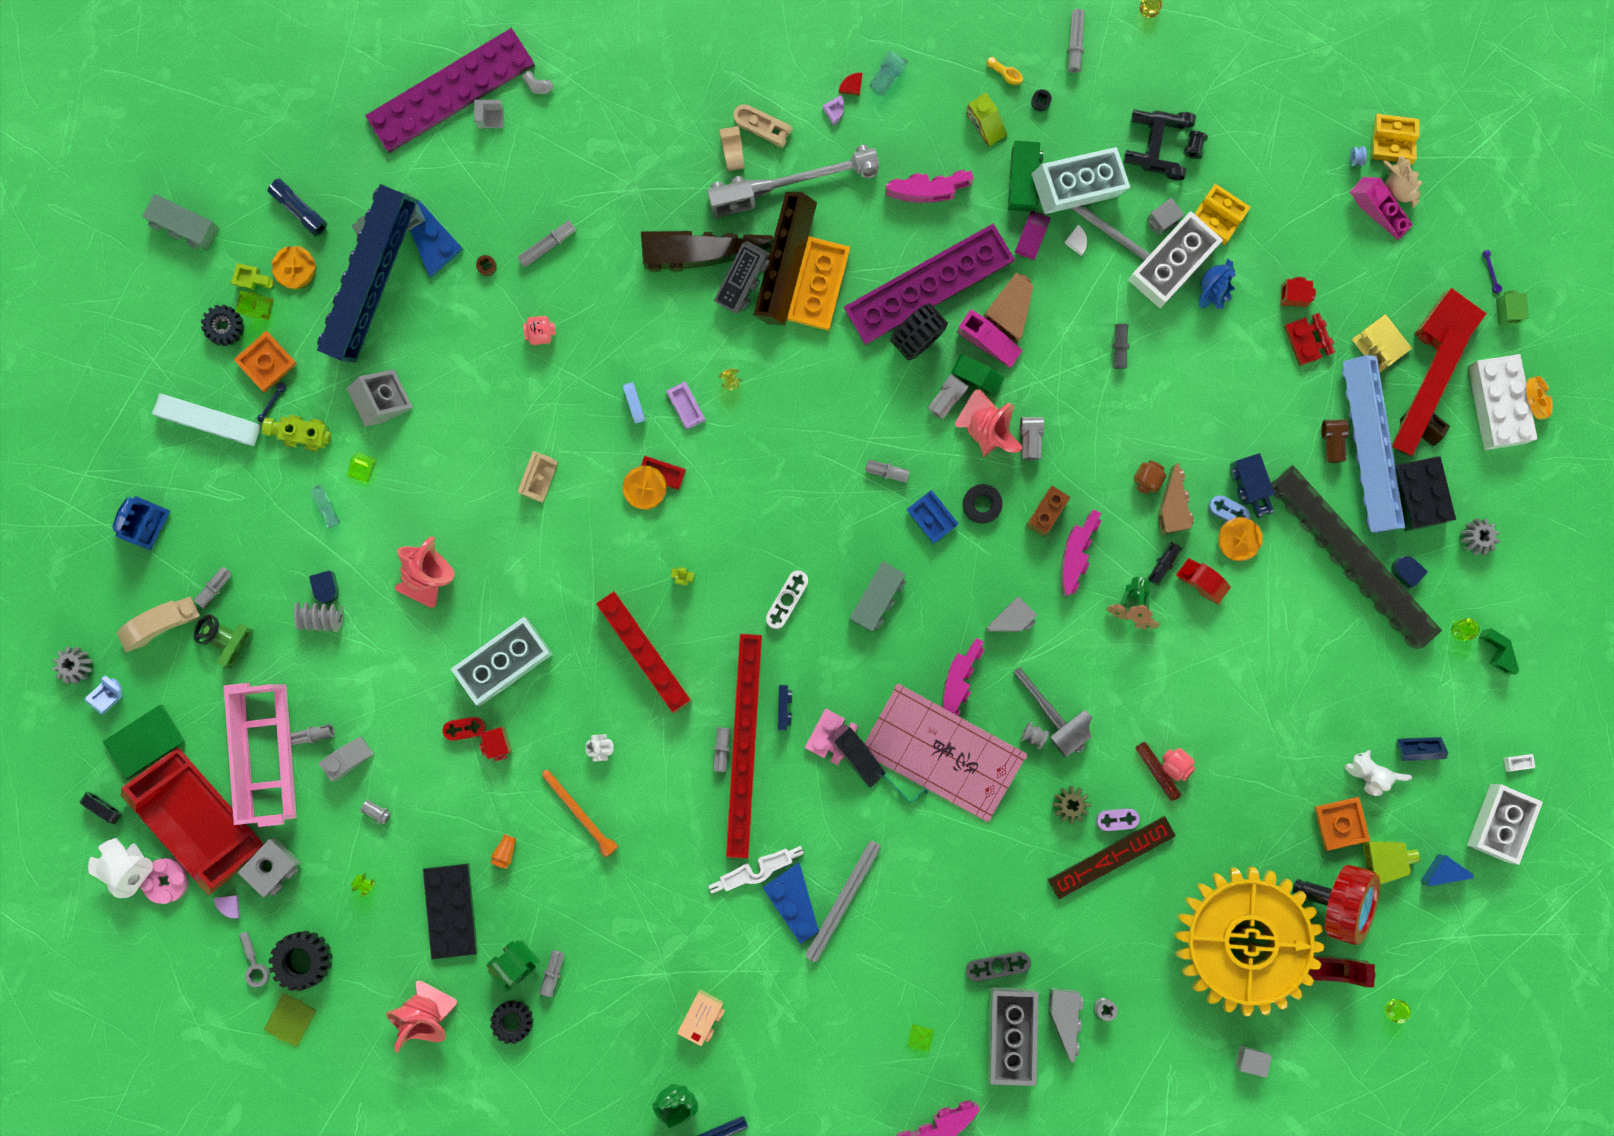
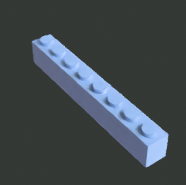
M1365 355L1343 361L1342 374L1347 384L1346 397L1350 402L1351 410L1349 411V417L1354 427L1353 440L1357 445L1356 459L1361 469L1360 482L1364 488L1363 502L1368 512L1367 525L1371 533L1405 528L1377 357Z

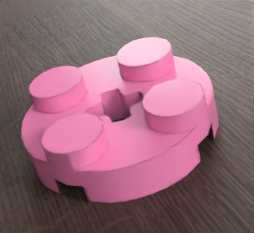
M172 858L158 859L152 862L153 869L140 886L145 896L151 901L161 904H167L180 899L188 888L187 871L177 860ZM167 875L169 877L167 881L170 884L162 886L160 878Z

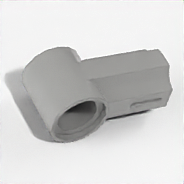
M951 374L942 385L940 393L931 402L928 410L934 416L943 420L956 401L958 402L969 386Z
M1021 417L1020 436H1022V459L1041 460L1044 417Z

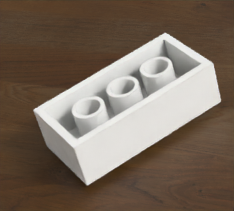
M1190 211L1135 270L1128 281L1161 309L1219 246L1223 239Z
M1521 355L1479 360L1469 365L1468 371L1484 450L1522 445L1537 440L1533 414L1526 395V380Z

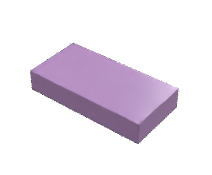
M685 381L666 391L686 430L706 421Z

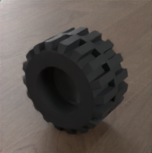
M930 303L925 304L900 324L892 334L890 342L907 360H912L923 353L942 335L948 322Z
M302 931L287 935L275 944L276 948L271 950L270 954L273 957L269 958L268 963L273 966L269 968L270 973H275L274 981L279 980L281 982L279 986L282 988L287 986L290 991L296 989L297 991H303L323 981L322 979L329 973L327 970L332 966L329 959L333 958L332 953H328V949H330L329 944L325 945L323 943L325 941L323 937L318 938V934L315 932ZM295 948L306 950L311 957V967L305 974L297 972L291 965V954Z

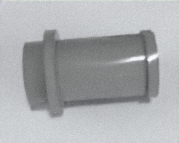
M366 800L360 810L361 813L377 820V824H386L391 816L388 808L383 809L370 800Z

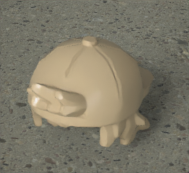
M1402 156L1399 157L1397 164L1393 166L1385 160L1383 165L1390 172L1385 186L1396 200L1405 203L1411 202V206L1414 208L1419 203V197L1421 196L1418 188L1421 186L1422 181H1417L1418 172L1412 171L1410 161Z

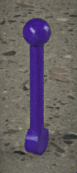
M1484 250L1482 256L1486 259L1494 285L1492 291L1499 293L1502 291V286L1498 284L1490 259L1491 252Z

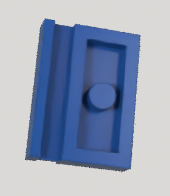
M932 490L906 510L933 544L959 524Z

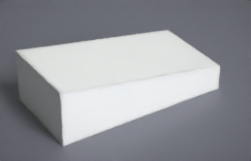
M1533 754L1503 758L1506 771L1536 768Z

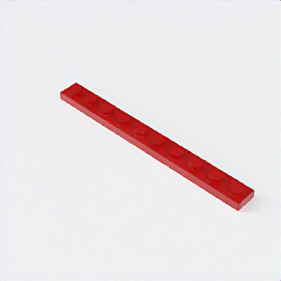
M740 634L726 857L749 858L762 635Z

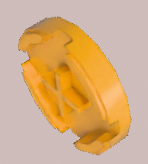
M300 246L284 247L277 252L272 261L273 276L279 284L288 289L304 288L315 277L317 268L315 259L309 251Z
M1540 376L1529 378L1526 384L1528 403L1532 413L1538 420L1550 417L1553 411L1552 398L1547 396L1546 393L1549 387Z
M639 466L633 468L625 476L623 494L632 506L648 510L656 507L664 499L667 484L664 476L658 469L651 466Z
M1237 517L1227 521L1221 527L1218 534V546L1221 552L1235 561H1246L1254 557L1263 543V534L1260 527L1252 520L1244 517Z

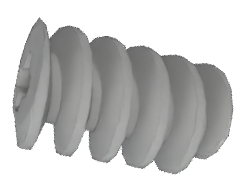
M299 602L295 603L294 622L298 630L305 628L311 631L314 628L315 631H321L323 628L326 632H329L331 629L333 632H338L341 629L344 620L343 605H340L339 610L336 611L335 604H331L330 610H327L326 604H322L321 609L318 610L317 603L313 604L312 609L309 608V604L306 602L303 609H301Z

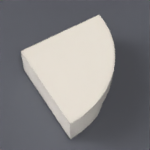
M1078 225L1065 241V244L1080 256L1083 255L1086 249L1087 237L1084 230Z

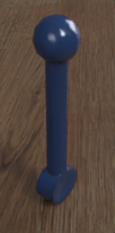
M284 383L277 384V391L262 414L257 416L258 422L262 423L265 416L280 393L286 390Z

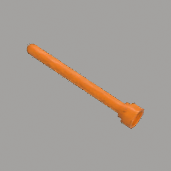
M544 770L542 777L600 844L598 846L601 849L600 853L605 858L611 855L619 847L617 843L609 838L606 839L549 770Z

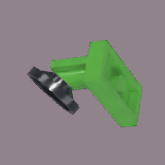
M208 614L203 616L196 624L194 640L198 644H211L222 650L223 652L217 663L223 667L231 668L254 629L247 625L239 624L236 630L233 631L220 624L217 617ZM207 620L206 625H204L202 632L199 634L202 624Z

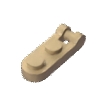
M740 105L733 113L734 122L737 126L772 142L779 148H784L786 144L785 139L793 130L787 123L749 105ZM775 128L780 130L778 135L773 133Z

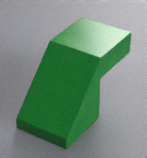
M960 354L951 371L962 382L976 385L986 394L993 397L996 396L1004 380V377L993 368L964 354Z
M1492 628L1483 630L1479 638L1497 648L1489 664L1507 675L1518 674L1519 667L1511 640Z

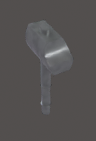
M1020 667L1013 673L1020 680V683L1024 685L1039 704L1042 711L1058 729L1049 739L1064 757H1067L1073 751L1077 754L1085 748L1083 743L1092 737L1089 730L1090 721L1092 720L1091 715L1084 710L1069 723H1066L1052 704L1028 678L1029 676Z

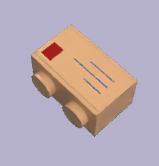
M699 990L677 1034L702 1046L704 1041L709 1042L714 1032L711 1029L714 1021L719 1022L725 1009L721 1008L723 1001Z

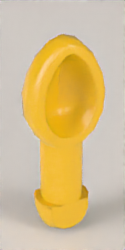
M994 57L987 59L986 65L1000 73L1007 83L1012 85L1022 84L1023 77L1017 69L1003 66Z

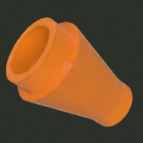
M504 834L502 840L490 856L492 858L490 864L507 870L508 866L512 863L516 838Z

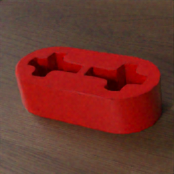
M479 717L452 720L444 724L442 733L446 739L451 741L478 737L480 733L485 732L486 724ZM473 721H476L477 724L481 725V728H478L477 733H475L474 730H466V726H471ZM451 725H454L455 728L462 727V731L456 732L455 737L452 734H448Z

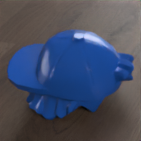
M1227 258L1225 265L1214 266L1205 272L1201 280L1203 293L1199 300L1200 308L1204 309L1213 302L1216 309H1224L1225 301L1231 300L1230 291L1235 290L1231 280L1236 276L1233 261Z

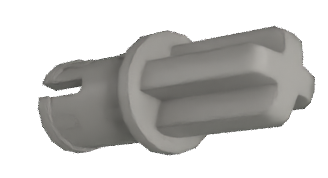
M868 460L865 468L867 473L885 477V480L890 478L904 483L907 482L910 471L892 466L891 463L884 464L873 460Z
M221 567L210 582L205 583L206 586L194 601L206 609L217 593H221L220 589L232 576L231 572Z
M332 724L319 727L309 726L307 730L290 733L291 745L306 742L314 744L322 739L333 738L335 734Z
M717 727L716 744L713 747L715 749L713 770L716 772L726 771L728 751H730L728 748L730 728Z
M558 950L552 951L547 970L543 972L545 976L539 994L553 997L557 980L561 977L559 973L565 956L563 952Z

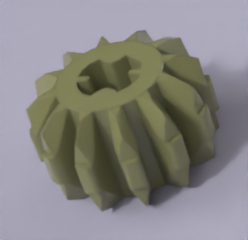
M1069 786L1068 793L1064 788H1061L1060 792L1063 796L1054 795V798L1059 800V803H1052L1053 807H1059L1054 814L1056 816L1062 814L1060 819L1062 822H1065L1067 818L1069 824H1074L1075 818L1078 822H1082L1083 819L1080 814L1085 816L1089 814L1084 810V807H1091L1090 803H1084V800L1088 799L1089 796L1087 794L1080 796L1082 793L1081 788H1078L1075 793L1073 786ZM1068 800L1076 802V805H1073L1075 807L1074 810L1067 809L1066 805H1069L1067 803Z

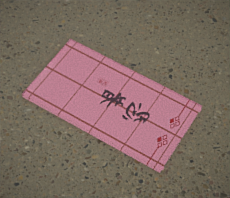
M899 683L894 687V691L865 741V745L879 763L987 822L991 819L1019 768L1027 758V753Z

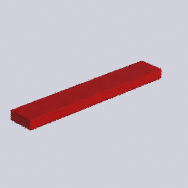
M1447 329L1391 444L1393 449L1408 456H1413L1470 337L1453 329Z

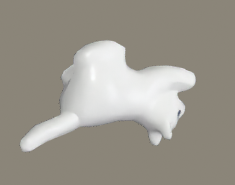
M1370 750L1354 755L1353 764L1345 765V769L1351 775L1365 780L1364 790L1373 796H1380L1383 791H1389L1395 780L1408 781L1412 779L1411 775L1394 773L1388 768L1375 764L1370 758Z

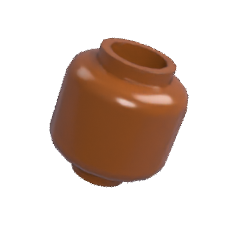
M1152 460L1143 462L1133 477V481L1137 485L1136 489L1144 494L1149 492L1156 493L1166 478L1165 468Z

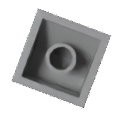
M394 369L359 376L347 388L365 427L384 423L413 408Z

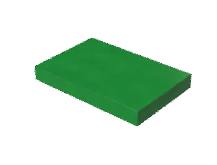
M158 705L102 742L125 779H129L185 743V740L163 705Z

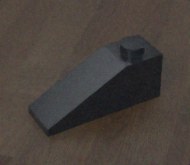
M842 724L827 738L869 788L886 774L865 743L850 726Z

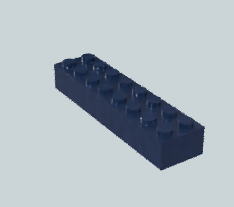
M382 184L373 193L372 199L374 201L371 209H368L364 219L366 222L363 230H360L357 235L358 243L355 250L349 256V267L341 277V288L333 298V309L327 315L325 330L320 334L317 341V351L340 361L356 363L418 202L417 199Z

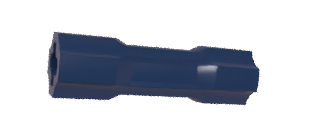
M280 178L274 180L269 185L267 192L289 210L314 236L320 235L326 229L328 223L304 203Z

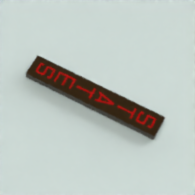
M1162 816L1047 880L1057 898L1061 899L1172 839L1176 835L1167 818Z

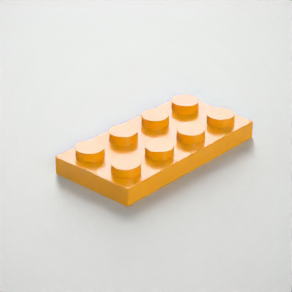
M808 237L787 317L788 321L829 331L850 252L849 246Z

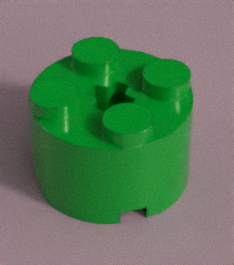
M523 940L511 941L503 948L505 953L498 958L494 957L486 964L488 973L505 992L512 989L510 985L514 981L518 985L536 968L534 964L540 963V960Z

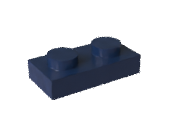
M779 685L778 730H787V726H791L792 713L787 712V704H792V690H788V685Z
M1442 737L1397 739L1396 747L1402 761L1447 759L1448 751Z

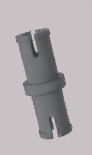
M1115 324V340L1112 344V349H1114L1113 368L1126 369L1127 349H1130V344L1128 343L1129 325Z

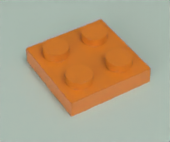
M265 331L234 359L264 393L297 365V362L268 331Z
M1360 797L1314 806L1325 851L1371 841Z

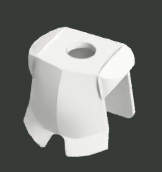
M117 838L102 843L98 847L102 856L99 859L90 857L88 864L89 874L107 884L110 893L117 898H127L134 895L153 869L152 861L143 856L136 844H131L126 851Z

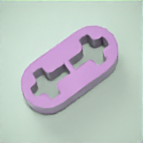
M1133 809L1104 810L1096 816V824L1104 831L1135 828L1140 818ZM1128 812L1130 816H1134V820L1130 821V825L1125 821H1120V817H1126ZM1106 814L1108 818H1115L1116 822L1108 823V827L1101 823V819H1104Z

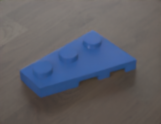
M418 201L417 204L426 221L410 229V232L429 276L432 277L459 254L463 248L429 210Z
M798 862L763 886V889L801 944L816 934L819 929L800 862Z

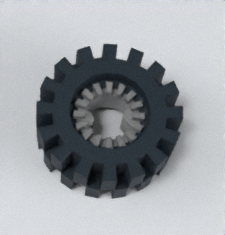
M222 304L221 307L214 305V309L210 307L208 309L209 313L203 314L205 319H201L203 324L201 329L205 337L219 346L235 344L234 341H238L240 334L243 335L244 333L242 331L244 328L243 318L230 306ZM221 321L224 323L228 321L229 325L227 330H219L218 324Z

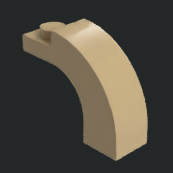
M191 597L176 602L172 600L136 616L124 624L116 633L125 652L146 646L154 637L164 631L197 620L200 614Z

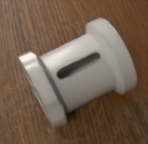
M1099 998L1095 1002L1094 1011L1102 1020L1111 1021L1117 1016V1006L1110 999ZM1103 1005L1108 1006L1109 1012L1107 1014L1102 1012L1104 1010Z

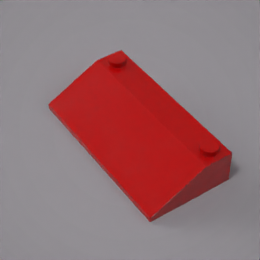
M179 747L121 787L120 796L208 896L235 875L264 845L247 824L234 825L232 807Z

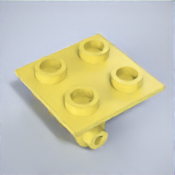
M1386 314L1351 339L1364 356L1371 355L1377 357L1379 373L1412 349Z

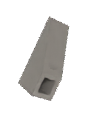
M1050 987L1048 1011L1067 1058L1071 1062H1075V1056L1079 1055V1042H1076L1077 1033L1081 1032V1019H1078L1079 1010L1083 1009V997L1080 996V992L1077 990Z

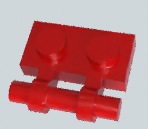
M1320 313L1312 315L1314 321L1312 325H1309L1307 318H1303L1284 326L1299 366L1322 358L1319 351L1321 349H1325L1327 356L1336 353L1333 347L1334 341L1329 337L1326 330L1327 323L1325 320H1322ZM1312 332H1318L1321 342L1316 343Z

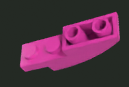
M960 170L953 173L952 176H937L930 181L928 173L923 175L916 173L905 180L894 179L889 181L885 187L886 196L908 202H941L954 199L955 190L971 186L974 177L972 171L965 172V170Z
M1094 509L1090 511L1083 527L1078 525L1072 527L1065 544L1061 562L1062 595L1066 597L1071 593L1075 594L1080 585V582L1077 581L1080 574L1084 575L1090 565L1087 562L1089 555L1083 553L1082 550L1087 551L1092 541L1089 537L1092 531H1097L1102 521L1099 519L1101 513Z
M978 638L974 639L965 656L960 653L955 655L946 676L942 707L957 716L960 713L958 707L961 701L965 703L971 694V691L968 690L970 685L964 682L963 679H969L974 670L971 666L975 659L979 660L985 650L982 647L984 642Z
M967 1100L959 1103V1107L951 1110L950 1107L942 1108L937 1111V1114L933 1115L936 1124L926 1123L918 1127L919 1130L913 1132L904 1130L896 1135L956 1136L974 1119L980 1111L976 1101Z

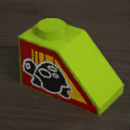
M987 92L968 103L966 114L989 147L1007 136L1000 113Z

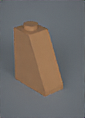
M1018 273L1012 277L983 316L1016 344H1018L1023 335L1034 286L1027 276L1019 275Z

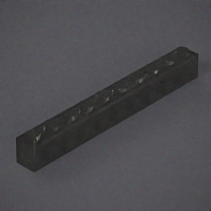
M1294 465L1285 469L1271 482L1275 493L1273 496L1276 499L1282 500L1286 505L1285 509L1292 516L1295 515L1300 520V526L1315 537L1314 541L1320 548L1326 549L1330 554L1329 558L1331 561L1344 569L1345 576L1360 587L1359 591L1364 597L1371 599L1376 611L1381 615L1384 614L1389 619V625L1404 636L1403 640L1409 647L1415 649L1423 648L1442 631Z

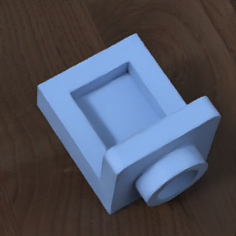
M106 676L101 678L102 683L85 698V702L102 716L122 698V686L113 678L110 680Z

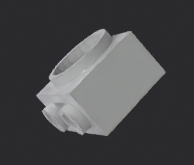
M272 838L258 850L238 874L263 898L270 895L275 896L283 888L281 885L286 878L291 879L298 872L299 869L297 867L301 861L279 840ZM266 860H269L272 863V869L270 872L266 871L264 868V863Z

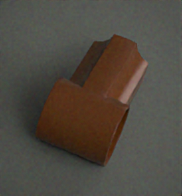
M1347 420L1322 421L1321 435L1325 439L1326 462L1339 463L1346 461V438L1349 433Z

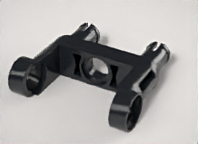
M1133 109L1131 123L1148 125L1150 134L1146 152L1139 153L1126 149L1123 164L1142 166V169L1145 171L1166 174V177L1172 180H1184L1187 172L1185 167L1179 166L1180 163L1159 160L1164 126L1179 129L1194 127L1196 115L1190 112L1172 114L1155 110L1151 113Z

